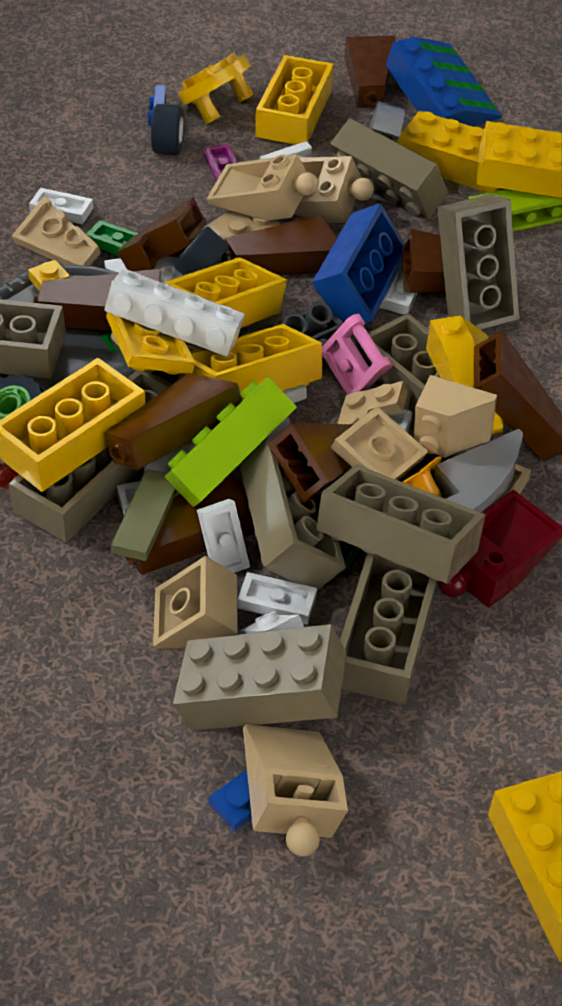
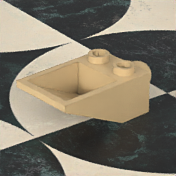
M282 154L273 158L227 164L206 201L209 205L267 221L292 218L302 197L314 194L318 189L319 182L314 174L306 172L298 154L287 156Z
M352 156L300 158L306 172H310L317 177L319 186L314 194L302 197L293 215L303 218L321 215L326 223H346L351 215L355 199L365 201L373 195V183L369 179L361 177Z
M245 724L243 735L253 831L286 834L287 847L293 854L301 857L309 856L318 848L320 837L332 838L348 811L343 775L320 732Z

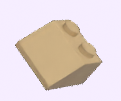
M430 375L415 406L414 439L428 450L427 454H436L445 458L489 442L492 437L497 395Z
M204 556L155 588L153 647L156 649H186L187 641L238 634L237 575L208 556Z

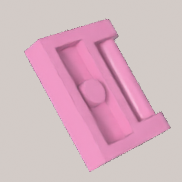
M354 314L346 319L322 347L323 358L347 395L356 391L368 390L381 375L387 373L393 366L388 357H383L364 328L365 322L360 314ZM354 334L373 363L370 367L351 340L350 336Z

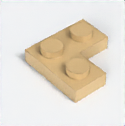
M403 381L346 395L337 424H355L376 407H379L388 416L402 413L408 394L406 385Z

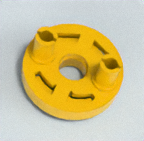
M232 53L225 59L214 65L211 64L182 82L181 84L184 89L179 91L177 95L183 105L191 102L192 104L195 103L205 124H208L220 117L209 96L210 92L229 82L239 103L253 95L242 74L251 65L245 54L236 57L235 53Z

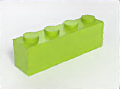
M508 189L468 197V199L495 194L511 199L513 231L562 221V198Z
M269 377L260 385L254 380L240 393L244 400L237 407L230 403L216 416L220 423L212 431L206 426L192 439L196 446L188 454L182 449L167 463L171 470L164 478L192 507L200 503L297 408Z

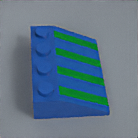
M411 37L392 43L386 66L417 112H431L436 116L454 119L459 123L472 127L485 124L486 121L491 122L501 119L502 115L450 43L420 37Z

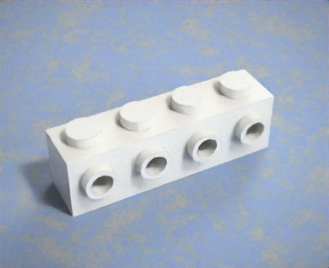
M124 268L111 283L104 311L226 357H228L236 343L245 316L244 313L233 310L230 307L217 304L198 295L185 292Z

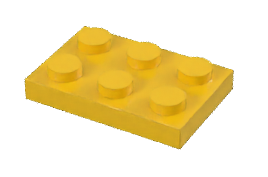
M107 312L106 318L128 367L137 371H147L148 369L164 371L171 375L193 373L195 361L185 341Z

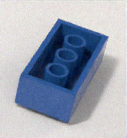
M381 203L353 212L312 281L317 293L321 295L325 303L331 308L332 314L343 323L354 314H360L365 323L373 321L402 264L401 250L404 241Z

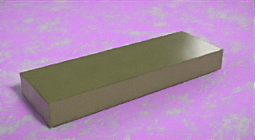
M146 469L111 543V553L142 561L147 560L177 493V490L164 478L167 473Z

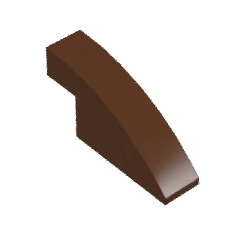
M194 197L186 200L152 222L117 251L127 270H150L158 260L190 246L206 224V220Z

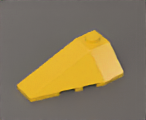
M461 315L430 320L426 350L440 378L473 388L474 346L488 339V336ZM496 412L492 435L503 432V419Z

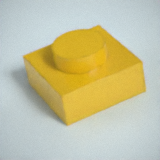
M56 260L28 269L29 280L39 291L43 281L70 278V275Z

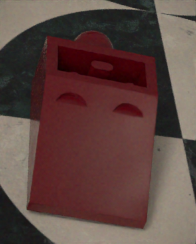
M514 489L481 512L486 515L478 551L448 583L439 581V587L446 596L458 597L467 590L485 606L490 608L517 587L562 538V526Z

